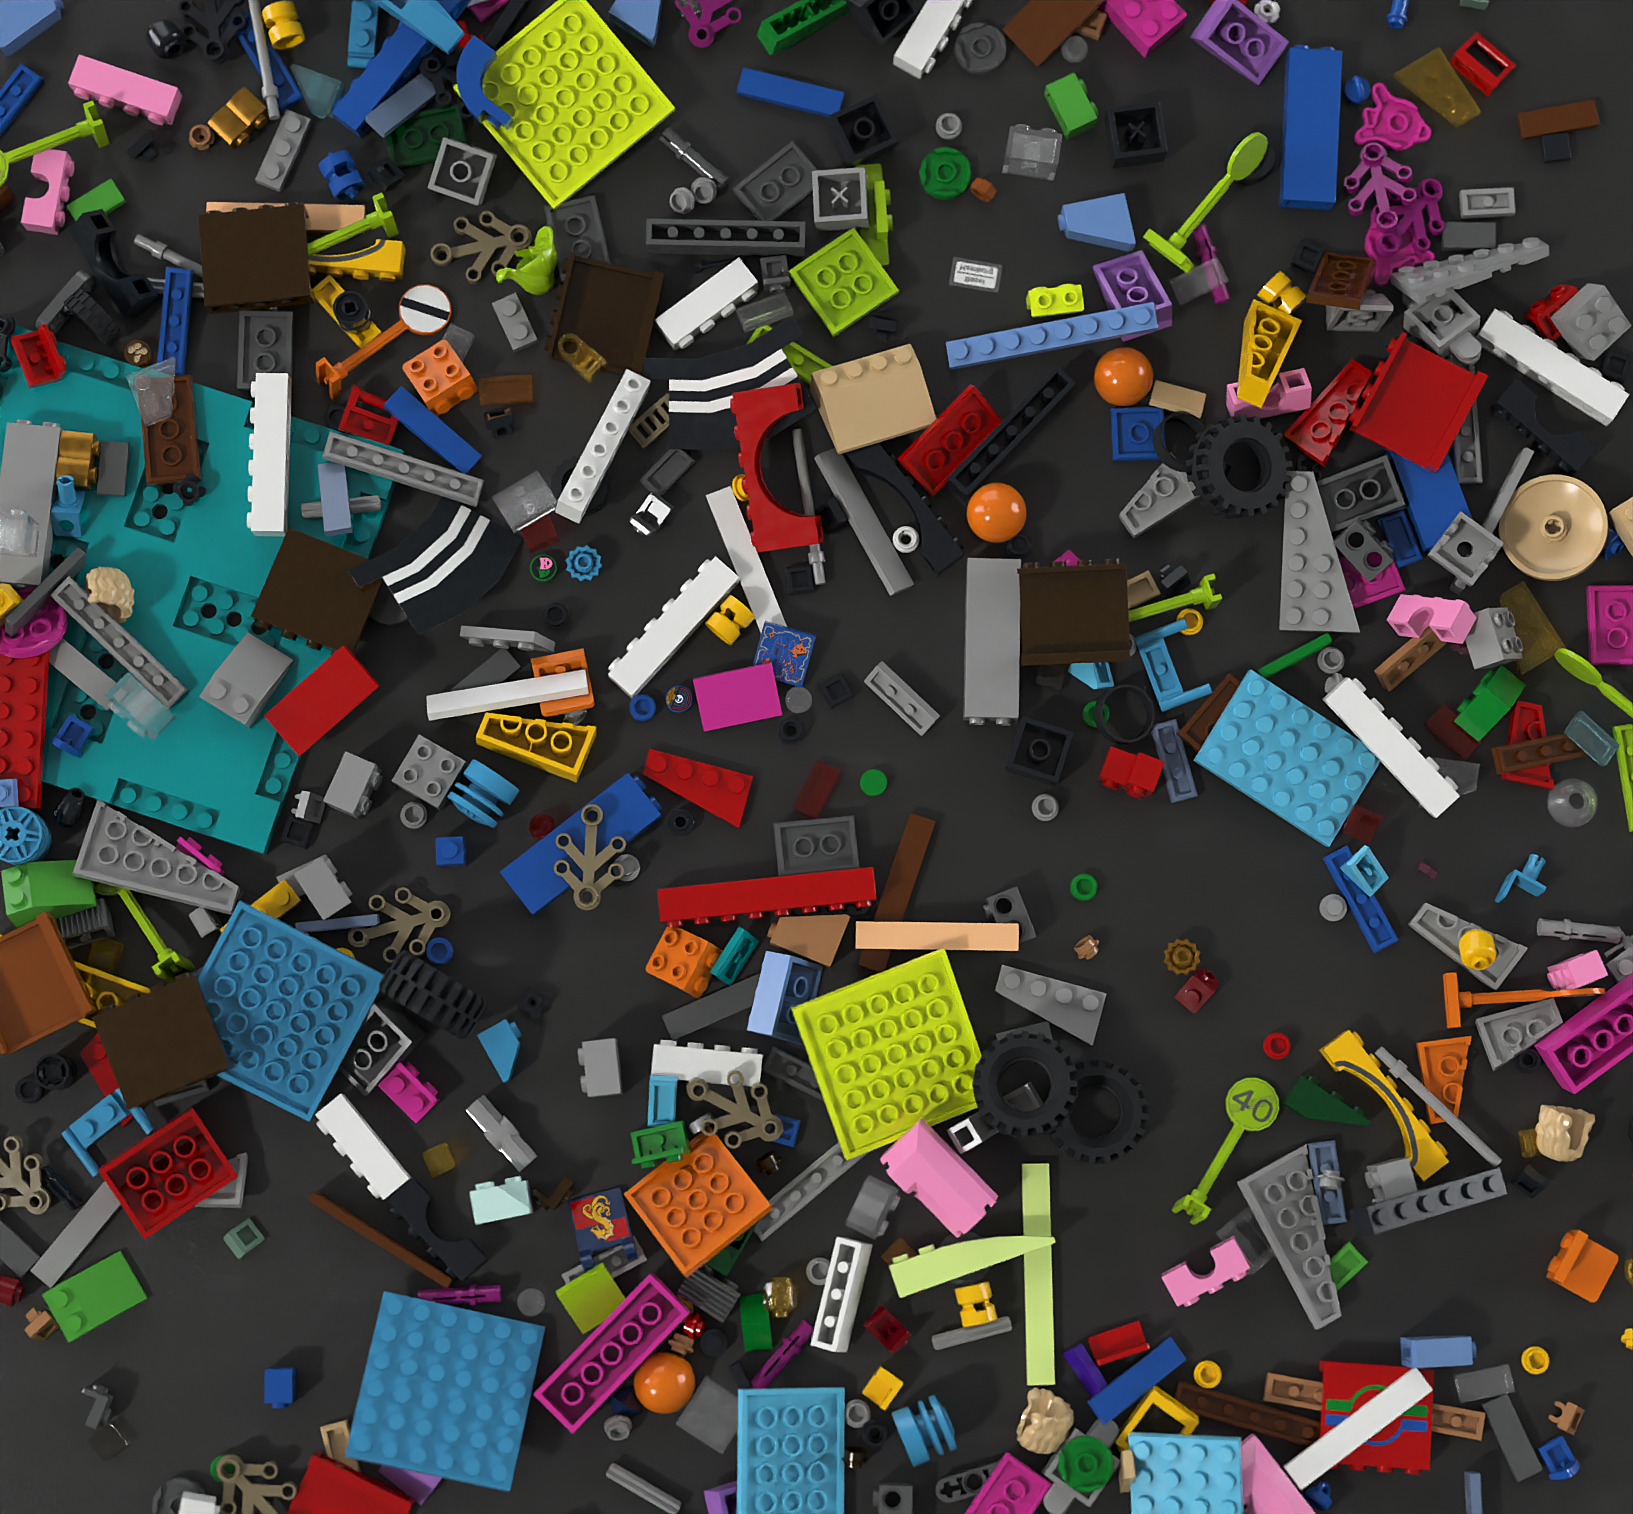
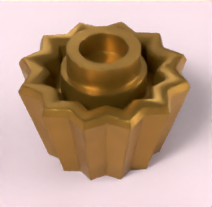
M1177 938L1174 943H1168V949L1163 951L1166 956L1163 962L1168 964V970L1174 971L1176 975L1181 973L1188 975L1190 971H1196V965L1200 963L1198 957L1201 952L1196 949V943H1190L1188 939L1180 940Z

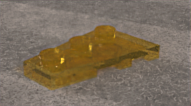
M1439 47L1399 70L1393 76L1456 128L1481 113Z
M1524 581L1499 595L1501 607H1507L1508 611L1513 614L1515 619V626L1513 627L1516 636L1520 638L1523 645V658L1516 660L1519 677L1555 656L1554 654L1559 648L1566 649Z

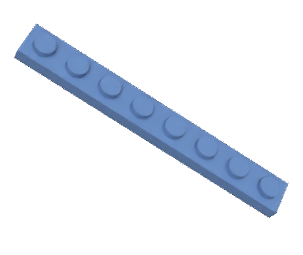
M1150 302L946 342L949 366L953 370L1159 330L1155 303Z

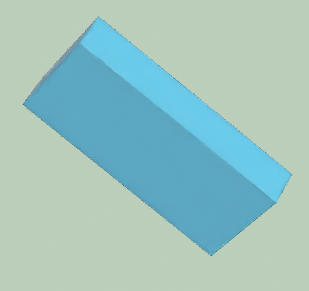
M650 1075L649 1127H657L675 1122L677 1076Z

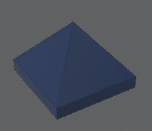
M634 1386L614 1391L609 1396L613 1415L629 1417L642 1413Z

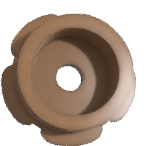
M196 125L189 133V143L194 148L206 150L210 144L214 143L215 135L207 125ZM204 136V139L200 140L199 137Z
M1091 935L1081 939L1074 947V950L1078 953V958L1089 960L1099 951L1097 948L1099 941L1098 939L1094 940Z
M674 1333L672 1340H668V1343L672 1346L671 1351L676 1354L686 1356L687 1353H693L694 1351L692 1349L694 1341L684 1335Z

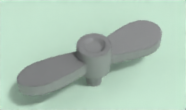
M1621 931L1620 943L1604 953L1605 956L1612 955L1622 947L1627 949L1632 946L1633 935L1626 936Z

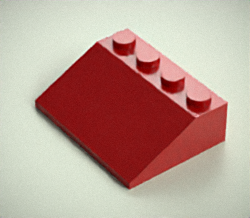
M192 1106L98 1168L99 1173L144 1239L238 1177Z

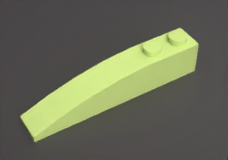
M1018 1235L966 1240L936 1249L934 1244L918 1249L919 1255L909 1258L908 1253L892 1258L893 1264L888 1266L898 1295L901 1298L1056 1242L1054 1237Z

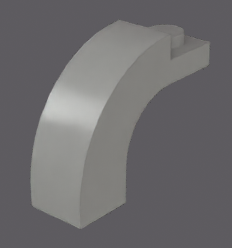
M1031 1081L1003 1097L1009 1106L1020 1111H1032L1043 1105ZM978 1111L948 1129L947 1132L959 1153L962 1154L996 1134L999 1130L990 1126L984 1116Z

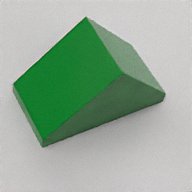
M761 1293L739 1296L745 1351L773 1348L767 1295Z

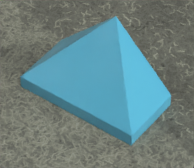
M1108 662L1072 663L1069 666V673L1093 689L1114 687Z
M1366 845L1340 867L1370 897L1389 878L1370 848Z

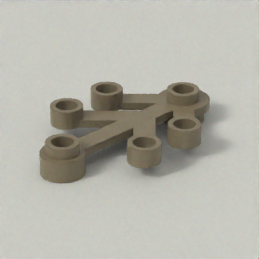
M484 211L479 216L481 226L486 229L494 228L503 234V236L494 238L470 224L465 217H458L454 221L455 231L460 235L467 234L478 242L452 248L444 243L436 244L431 249V258L437 266L443 267L450 264L452 259L480 253L473 266L466 270L467 281L471 284H477L481 281L482 271L496 249L506 247L500 259L491 266L495 277L497 273L495 268L501 265L507 268L515 255V251L527 249L532 242L530 230L521 224L511 227L497 219L492 212ZM486 216L492 217V221L490 223H484L483 218ZM460 222L467 224L464 229H458L457 225ZM516 235H522L524 237V239L521 242H516L514 240ZM445 253L447 257L445 260H439L437 258L438 255ZM474 271L479 274L476 279L469 277V274Z
M595 804L585 806L581 812V818L586 824L584 855L572 843V839L567 833L559 834L555 840L557 847L565 850L583 871L582 883L570 871V865L567 861L559 860L554 864V872L556 875L563 877L574 889V902L582 910L596 908L601 900L600 892L614 880L621 879L625 873L621 864L613 863L609 866L608 873L594 883V872L613 855L623 852L626 848L624 838L615 836L610 840V844L595 857L597 825L603 820V812ZM591 811H595L598 814L597 819L594 821H590L587 817ZM561 837L569 839L567 846L559 845ZM615 840H621L623 842V846L621 849H615L613 847V842ZM559 864H566L567 871L565 873L557 871ZM617 866L621 868V874L619 876H613L611 874V870L613 867ZM585 892L592 893L593 898L591 901H583L582 896Z
M401 887L396 890L395 899L401 904L408 903L423 912L411 916L387 903L382 896L373 895L369 899V907L374 911H381L396 920L367 929L364 927L351 928L348 932V941L356 948H363L369 944L370 939L399 931L392 945L383 952L384 960L392 963L393 960L387 958L388 951L394 950L397 956L413 928L425 924L418 939L411 941L409 945V950L412 954L421 956L425 953L426 944L435 928L445 926L450 920L451 912L449 907L442 901L427 903L412 895L409 889ZM401 891L408 892V898L404 901L399 899ZM376 898L382 900V905L379 908L373 907V901ZM435 909L441 910L442 913L438 919L432 917V912ZM356 932H362L363 939L359 942L354 940ZM417 942L423 946L422 950L418 953L413 950V945Z
M731 1070L726 1078L729 1085L732 1086L736 1103L710 1090L708 1084L702 1078H693L687 1083L686 1091L691 1099L695 1101L704 1099L731 1113L715 1119H704L701 1122L700 1128L705 1135H714L718 1129L746 1121L754 1127L738 1133L736 1131L726 1133L724 1141L729 1148H737L741 1142L757 1137L764 1141H774L781 1136L783 1123L778 1116L771 1114L766 1098L768 1090L763 1083H755L750 1089L751 1095L757 1100L760 1116L750 1111L742 1085L744 1077L738 1070ZM733 1074L740 1076L738 1083L730 1081V1077ZM697 1085L703 1087V1092L699 1095L693 1093V1089ZM763 1087V1094L756 1096L754 1094L755 1088ZM712 1122L714 1124L713 1130L705 1131L704 1125ZM769 1123L775 1126L774 1131L771 1133L765 1131V1126ZM736 1135L738 1141L735 1144L728 1143L729 1136Z
M12 1135L4 1141V1148L10 1155V1166L0 1157V1174L2 1175L0 1177V1188H16L22 1195L7 1196L4 1193H0V1198L3 1201L0 1211L7 1207L25 1206L33 1214L44 1213L51 1205V1195L48 1190L42 1187L41 1167L43 1159L39 1154H31L24 1159V1167L30 1171L29 1185L23 1179L21 1155L23 1140L18 1135ZM11 1140L16 1142V1149L11 1146ZM31 1158L35 1159L36 1167L31 1165ZM34 1196L39 1199V1205L35 1204L33 1200Z
M230 1454L222 1457L216 1466L218 1477L224 1481L223 1502L220 1505L221 1514H235L237 1512L238 1505L234 1500L235 1484L243 1491L242 1514H253L254 1505L262 1514H279L263 1496L282 1497L285 1500H290L294 1498L298 1491L296 1484L290 1481L285 1482L283 1485L252 1484L245 1475H263L266 1479H273L279 1472V1466L274 1461H268L265 1464H245L240 1457ZM227 1464L235 1466L236 1470L234 1473H229L226 1470ZM271 1465L274 1467L275 1472L273 1475L266 1473V1466ZM284 1487H292L293 1494L286 1495ZM226 1503L232 1504L233 1512H226L224 1505Z

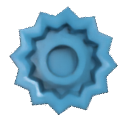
M588 545L584 547L577 546L574 551H569V557L565 560L568 564L566 570L571 572L572 578H578L580 582L584 579L591 581L593 576L599 575L598 570L603 567L600 563L602 556L597 554L596 549H590Z

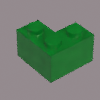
M1503 665L1495 672L1490 669L1480 680L1481 683L1472 692L1475 696L1471 700L1465 698L1456 709L1460 713L1454 722L1478 742L1512 708L1526 686Z

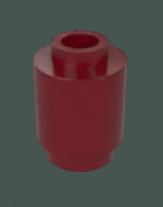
M0 1274V1304L13 1307L16 1302L20 1303L25 1287L21 1286V1280Z

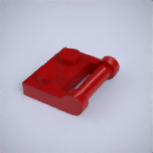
M353 385L338 430L390 446L398 419L392 414L390 419L355 406L358 400L387 411L383 406L388 400L361 390V387Z

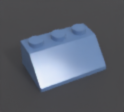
M766 951L747 1030L804 1045L791 1008L816 998L823 966L791 955Z

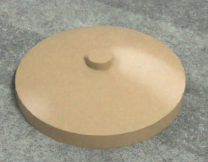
M1545 475L1524 483L1513 492L1499 521L1500 540L1504 542L1502 547L1507 557L1520 571L1539 580L1560 581L1581 574L1598 559L1608 537V518L1601 499L1587 484L1570 476Z

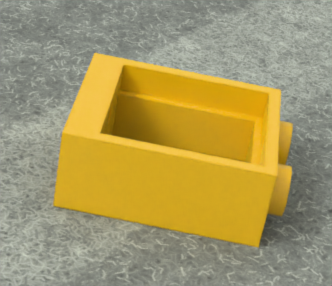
M1154 1385L1148 1390L1120 1428L1118 1437L1115 1440V1443L1118 1444L1116 1448L1121 1453L1122 1451L1129 1450V1440L1127 1437L1152 1403L1184 1425L1179 1435H1190L1199 1423V1416Z

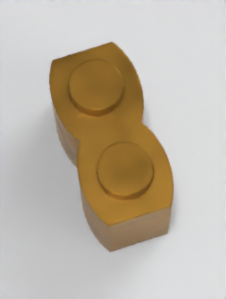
M243 87L209 120L208 125L234 150L236 147H243L249 141V134L254 129H260L268 122V109L246 87Z
M61 431L55 483L57 478L63 475H70L74 478V488L91 489L92 484L97 482L98 468L94 467L96 457H100L101 441H98V437L94 433Z

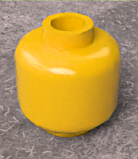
M1472 929L1460 938L1458 944L1462 963L1466 967L1484 970L1496 960L1497 954L1494 940L1488 932L1481 929Z

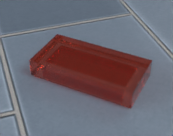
M1443 704L1424 725L1464 761L1483 740L1481 739L1478 742L1455 723L1454 720L1457 716Z
M817 760L793 805V809L813 819H817L841 772Z

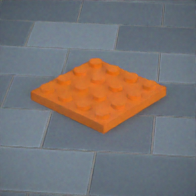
M710 1126L705 1129L708 1132L713 1130ZM701 1132L689 1141L691 1153L683 1155V1160L667 1163V1160L624 1193L625 1197L686 1278L774 1209L716 1133L707 1136Z

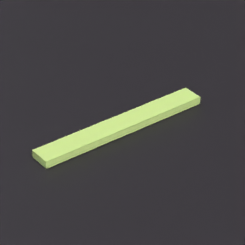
M1049 1163L1021 1164L1023 1235L1051 1237ZM1050 1244L1024 1254L1027 1385H1055L1052 1254Z

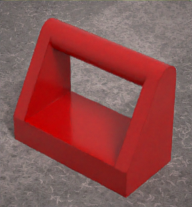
M1478 32L1460 47L1449 62L1451 66L1488 97L1516 66ZM1473 44L1477 45L1505 69L1498 77L1494 76L1466 52Z

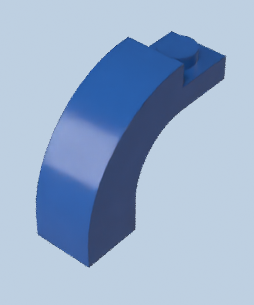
M473 35L463 49L458 61L456 76L460 96L469 112L477 121L481 123L484 117L488 115L486 120L494 127L499 129L502 126L508 130L514 123L512 117L491 102L483 92V78L497 58L496 52Z

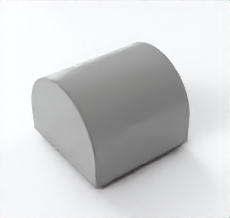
M199 907L189 914L202 939L216 934L223 927L214 910Z

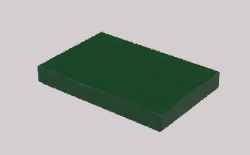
M459 104L450 105L445 109L439 107L419 111L388 134L386 140L391 161L400 170L435 163L443 137L468 144L464 122L459 114Z

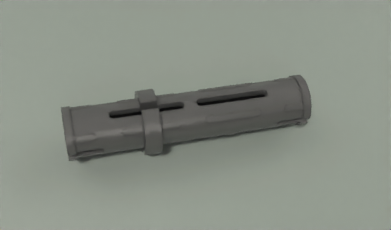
M668 127L663 132L664 136H661L659 140L676 153V158L679 160L683 159L700 175L711 179L716 184L718 191L726 185L725 182H728L729 177L695 150L693 143L690 141L686 142L671 127Z

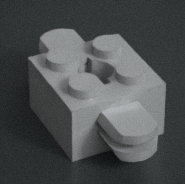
M1445 289L1446 294L1440 297L1428 295L1426 296V302L1421 304L1416 303L1402 292V303L1408 308L1404 312L1403 328L1412 337H1416L1419 340V344L1424 345V349L1442 358L1453 353L1464 365H1472L1480 359L1482 345L1474 337L1479 332L1480 316L1453 289Z
M1099 1418L1096 1419L1086 1435L1072 1426L1066 1441L1054 1452L1041 1471L1045 1476L1054 1481L1043 1498V1504L1051 1514L1066 1513L1075 1498L1090 1507L1103 1489L1102 1487L1089 1493L1079 1492L1069 1487L1061 1478L1058 1469V1456L1062 1447L1069 1440L1081 1435L1093 1436L1103 1441L1110 1449L1119 1434V1429L1113 1420L1103 1425ZM1112 1454L1114 1473L1121 1461Z

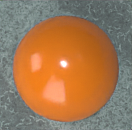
M1129 347L1112 349L1105 353L1096 365L1094 371L1095 387L1100 396L1112 405L1125 407L1137 404L1147 396L1152 387V366L1147 357L1136 349Z
M990 483L982 486L971 496L967 506V520L970 528L978 537L988 542L1000 543L1014 538L1021 531L1026 521L1027 511L1024 499L1016 489L1007 484Z
M669 1351L656 1352L646 1357L638 1366L634 1376V1390L638 1400L648 1410L658 1414L674 1413L687 1405L692 1398L695 1390V1374L688 1361L679 1354Z

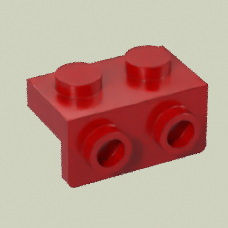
M47 324L40 325L37 331L12 337L11 342L29 388L61 380L66 370V363L63 356L59 355L57 351L56 337L52 331H49Z

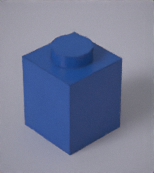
M464 837L436 838V865L439 868L467 866L466 840Z
M296 1367L265 1369L264 1403H272V1408H289V1403L296 1401Z

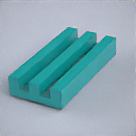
M738 927L710 973L731 986L759 940L743 928Z

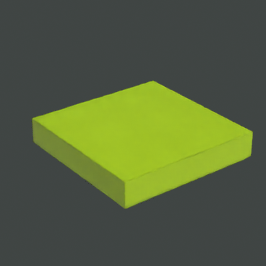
M603 1262L555 1291L582 1334L604 1322L626 1299Z

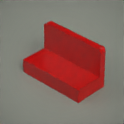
M1138 1320L1086 1337L1094 1362L1098 1366L1150 1349Z

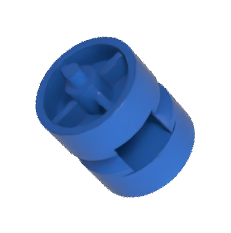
M347 150L335 153L333 151L329 152V156L324 158L318 167L324 179L330 181L328 186L336 200H344L350 197L355 199L356 194L365 187L366 183L359 170L354 169L356 166L354 160Z

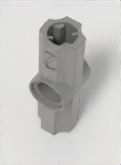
M482 1095L466 1109L469 1116L482 1128L483 1134L499 1152L501 1151L519 1172L537 1157L530 1146L519 1136L520 1133L505 1115L502 1116L485 1095Z

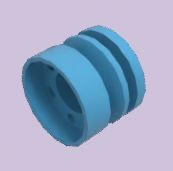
M473 759L463 773L471 782L469 787L458 782L455 784V787L464 793L463 796L460 797L450 792L447 797L463 814L477 823L494 829L498 823L488 815L490 812H493L502 818L504 814L496 806V803L500 801L511 805L520 790L490 768Z
M19 806L1 809L0 860L16 866L26 862L42 861L49 853L52 845V831L48 822L39 814ZM14 830L19 831L17 834L19 839L17 841L12 839L14 837L12 833Z
M935 1395L928 1397L932 1407L931 1410L926 1411L922 1400L918 1401L920 1414L914 1416L908 1406L891 1413L913 1467L930 1461L928 1447L932 1445L940 1456L944 1455L940 1442L946 1440L950 1451L957 1449L952 1424L945 1408L938 1402Z

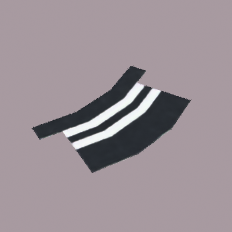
M793 316L745 346L698 359L643 358L644 378L669 380L668 449L724 450L739 446L740 441L736 440L734 426L737 425L736 414H732L730 399L733 398L732 393L794 383L801 384L804 409L790 413L779 420L769 431L766 438L774 436L817 409L782 351L783 347L804 335Z
M442 496L432 515L395 549L348 571L359 588L379 578H383L419 635L465 613L501 579L523 537L462 505V502Z

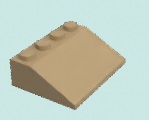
M911 344L822 369L811 374L810 392L838 455L928 428L936 420L923 372Z

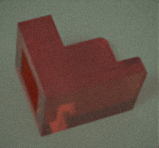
M548 512L539 515V521L520 529L530 554L559 542Z
M1354 804L1340 831L1368 844L1371 842L1378 825L1383 822L1384 817Z

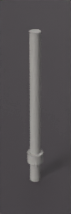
M248 0L264 86L261 89L263 100L267 103L269 119L275 120L280 118L277 104L279 95L277 86L273 82L259 0Z
M140 234L136 236L134 244L152 252V256L160 260L166 259L184 269H192L194 274L203 278L202 265L170 250L168 245L160 241L154 242ZM279 307L265 309L268 311H278Z
M802 429L792 430L804 514L815 516ZM820 543L809 545L810 553L808 558L809 564L813 566L815 585L826 584L823 568L825 563L824 552L821 551Z
M1382 1046L1374 1053L1390 1068L1388 1071L1395 1078L1399 1077L1494 1168L1500 1164L1502 1159L1407 1070V1065L1400 1059L1396 1060Z

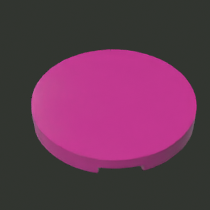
M25 588L16 590V592L24 600L36 588ZM52 598L13 637L5 632L4 623L0 626V653L12 658H29L47 652L62 639L67 630L68 615L66 610Z

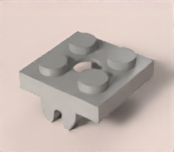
M1460 511L1428 553V556L1471 587L1488 567V564L1495 558L1496 553L1504 542ZM1461 542H1468L1472 545L1473 552L1469 557H1462L1458 554L1457 547Z

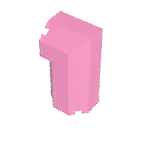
M923 1118L917 1121L887 1149L880 1159L883 1165L888 1162L890 1167L886 1171L900 1188L908 1194L915 1191L914 1197L918 1198L957 1238L960 1237L961 1233L965 1234L984 1217L986 1214L984 1207L987 1204L992 1207L997 1201L998 1195Z
M1251 1434L1241 1442L1244 1514H1315L1256 1435Z

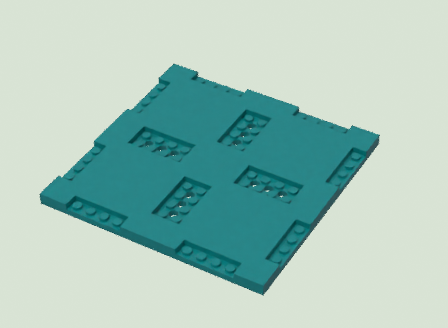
M16 326L14 333L8 338L7 357L11 359L12 366L7 372L0 371V473L7 422L16 423L18 419L28 420L32 422V425L40 426L43 425V422L56 423L65 431L94 433L98 437V441L130 444L126 496H99L97 494L98 479L96 483L92 484L91 489L75 488V490L85 491V498L79 513L82 534L81 537L56 536L53 534L48 576L55 570L52 567V561L55 557L63 556L66 559L78 547L86 553L85 566L72 579L85 591L86 574L94 568H117L124 572L130 580L131 587L134 589V605L132 606V615L126 618L127 621L125 623H120V625L188 689L168 709L67 612L68 626L63 638L118 683L126 692L107 711L49 663L42 782L67 791L71 788H78L84 792L86 797L98 799L116 807L267 855L300 757L268 722L264 715L331 656L332 651L322 648L321 651L314 650L306 646L307 641L299 638L296 639V642L281 636L282 631L272 628L271 632L266 631L262 635H256L253 632V626L257 621L251 617V614L285 537L255 536L251 532V528L247 527V513L252 512V502L248 501V486H252L253 476H249L248 470L249 460H253V450H250L249 436L250 433H254V423L250 421V409L255 407V404L252 401L193 383L202 481L197 482L200 486L205 487L206 493L203 497H198L194 500L191 506L183 504V500L180 499L177 493H163L164 485L148 486L146 482L138 380L173 376L153 369L151 371L57 341V351L59 355L63 356L66 363L64 375L59 382L29 388L11 339L13 336L33 331ZM291 416L288 528L370 559L396 485L395 481L346 466L349 498L377 495L381 500V510L351 514L353 533L326 536L323 517L303 518L301 505L303 503L321 501L317 464L332 462L322 459L330 431L406 455L404 450L355 434L353 436ZM96 457L94 467L98 468V474L100 457ZM189 487L187 491L192 492V489ZM159 506H165L168 510L166 517L163 519H156L154 517V511ZM69 520L59 522L60 526L66 530L74 528V524ZM12 587L15 591H16V590H20V589H25V588ZM207 605H214L217 609L216 615L213 618L208 619L203 616V609ZM233 613H239L242 616V622L236 627H231L228 624V618ZM247 632L294 660L251 729L199 697L213 674ZM107 655L114 658L113 666L110 669H102L100 665L101 659ZM90 705L94 706L96 709L94 718L90 720L84 719L82 715L83 709ZM69 714L95 729L81 750L82 755L80 758L66 753L51 742Z

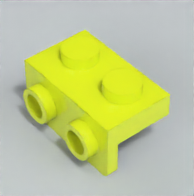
M1063 284L1056 288L1037 287L1028 291L1026 298L1027 309H1031L1032 317L1076 313L1084 310L1081 285Z

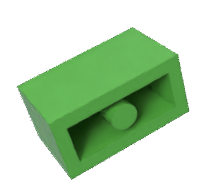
M1075 73L1046 85L1044 92L1067 139L1095 127L1098 119L1097 116H1099L1094 102H1089L1086 96L1087 89L1083 80H1078Z

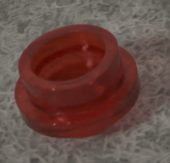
M546 814L535 815L529 823V831L532 837L537 840L543 839L554 828V819Z

